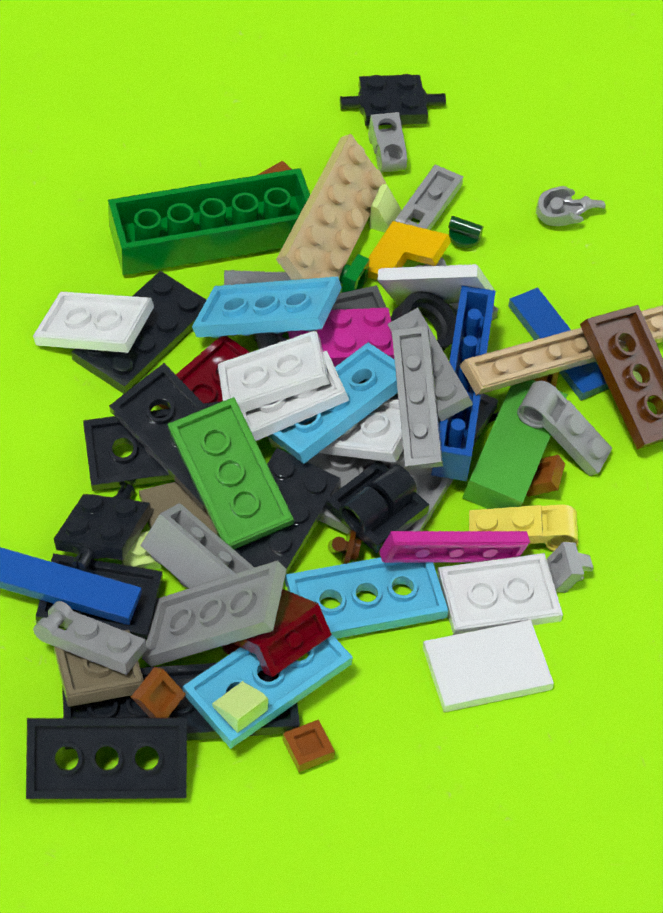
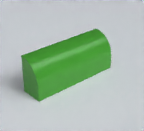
M528 380L510 386L462 497L463 499L487 509L520 507L551 436L544 427H530L523 423L517 415L520 404L532 384L536 382L535 380ZM559 391L565 398H567L568 394Z

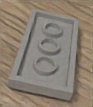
M274 561L158 598L146 641V651L142 655V659L152 667L273 631L286 574L285 567L279 561Z

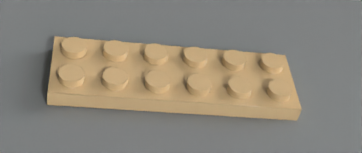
M352 134L340 138L276 258L291 280L337 276L339 278L370 216L371 205L380 186L386 184L381 172L376 169L365 154L363 147L357 143Z

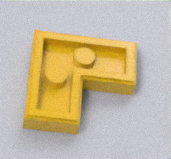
M392 221L369 256L370 262L367 278L378 280V269L403 267L407 259L436 266L451 243L449 235Z

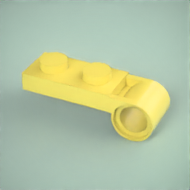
M534 505L469 510V531H527L530 540L529 544L545 543L546 547L553 552L562 542H574L578 546L577 511L569 505Z

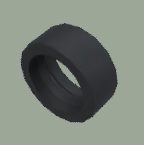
M423 291L412 293L392 312L391 322L418 308L421 314L433 324L437 332V341L444 351L452 344L456 317L452 309L443 299L433 293Z

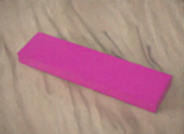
M391 531L380 549V556L382 562L385 563L482 562L519 557L530 543L527 531Z

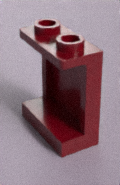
M282 589L273 631L221 647L229 655L240 647L256 654L263 672L273 677L332 634L319 603Z

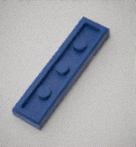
M538 287L510 298L509 308L534 340L571 330ZM596 361L559 372L581 401L609 389Z
M0 547L1 589L53 604L57 601H62L69 605L71 609L126 625L130 624L142 595L141 587Z

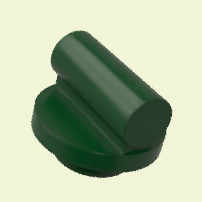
M452 216L448 226V235L454 245L461 248H471L480 242L484 226Z

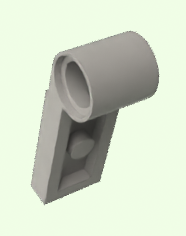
M536 381L532 384L517 410L519 419L533 428L544 427L588 476L598 474L612 447L555 386L545 381Z

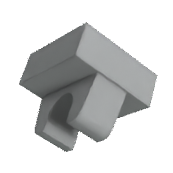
M562 542L547 558L556 592L566 593L576 582L584 579V571H592L594 569L590 555L578 553L576 543Z

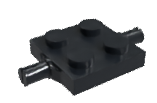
M420 74L359 76L358 96H340V109L358 108L364 117L365 126H369L371 115L399 112L401 125L427 124V106L446 105L445 93H426L422 87ZM385 122V123H381L380 125H392V124H391V123H388V122Z
M126 484L121 485L120 490L114 497L83 493L54 537L56 550L72 552L77 555L71 563V568L86 571L89 563L94 559H125L152 515L149 502L131 500V497L135 494L133 486L127 484V486Z

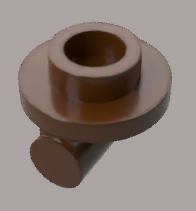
M349 530L346 540L343 537H336L328 543V550L331 553H343L341 564H347L350 560L356 561L359 555L361 539L355 538L356 532Z

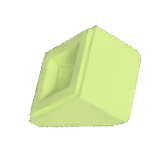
M382 184L371 205L369 226L371 229L386 232L392 221H395L401 212V208L388 185Z
M242 681L213 702L212 706L239 733L268 711V698L262 692Z

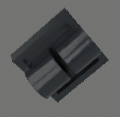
M379 460L326 499V508L350 530L356 532V535L375 553L380 551L391 531L407 530L428 513L430 505L417 494L416 483L405 468L400 465H393L388 468Z

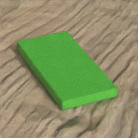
M235 397L168 424V430L218 536L232 549L241 547L294 524V519Z

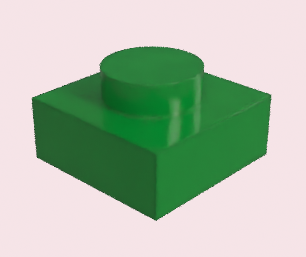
M357 254L351 265L346 264L339 278L340 283L343 284L342 293L363 288L368 277L369 258Z

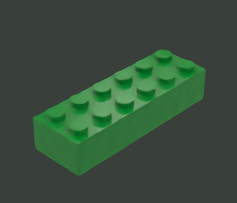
M301 168L108 199L109 228L122 274L128 275L282 248L310 196Z

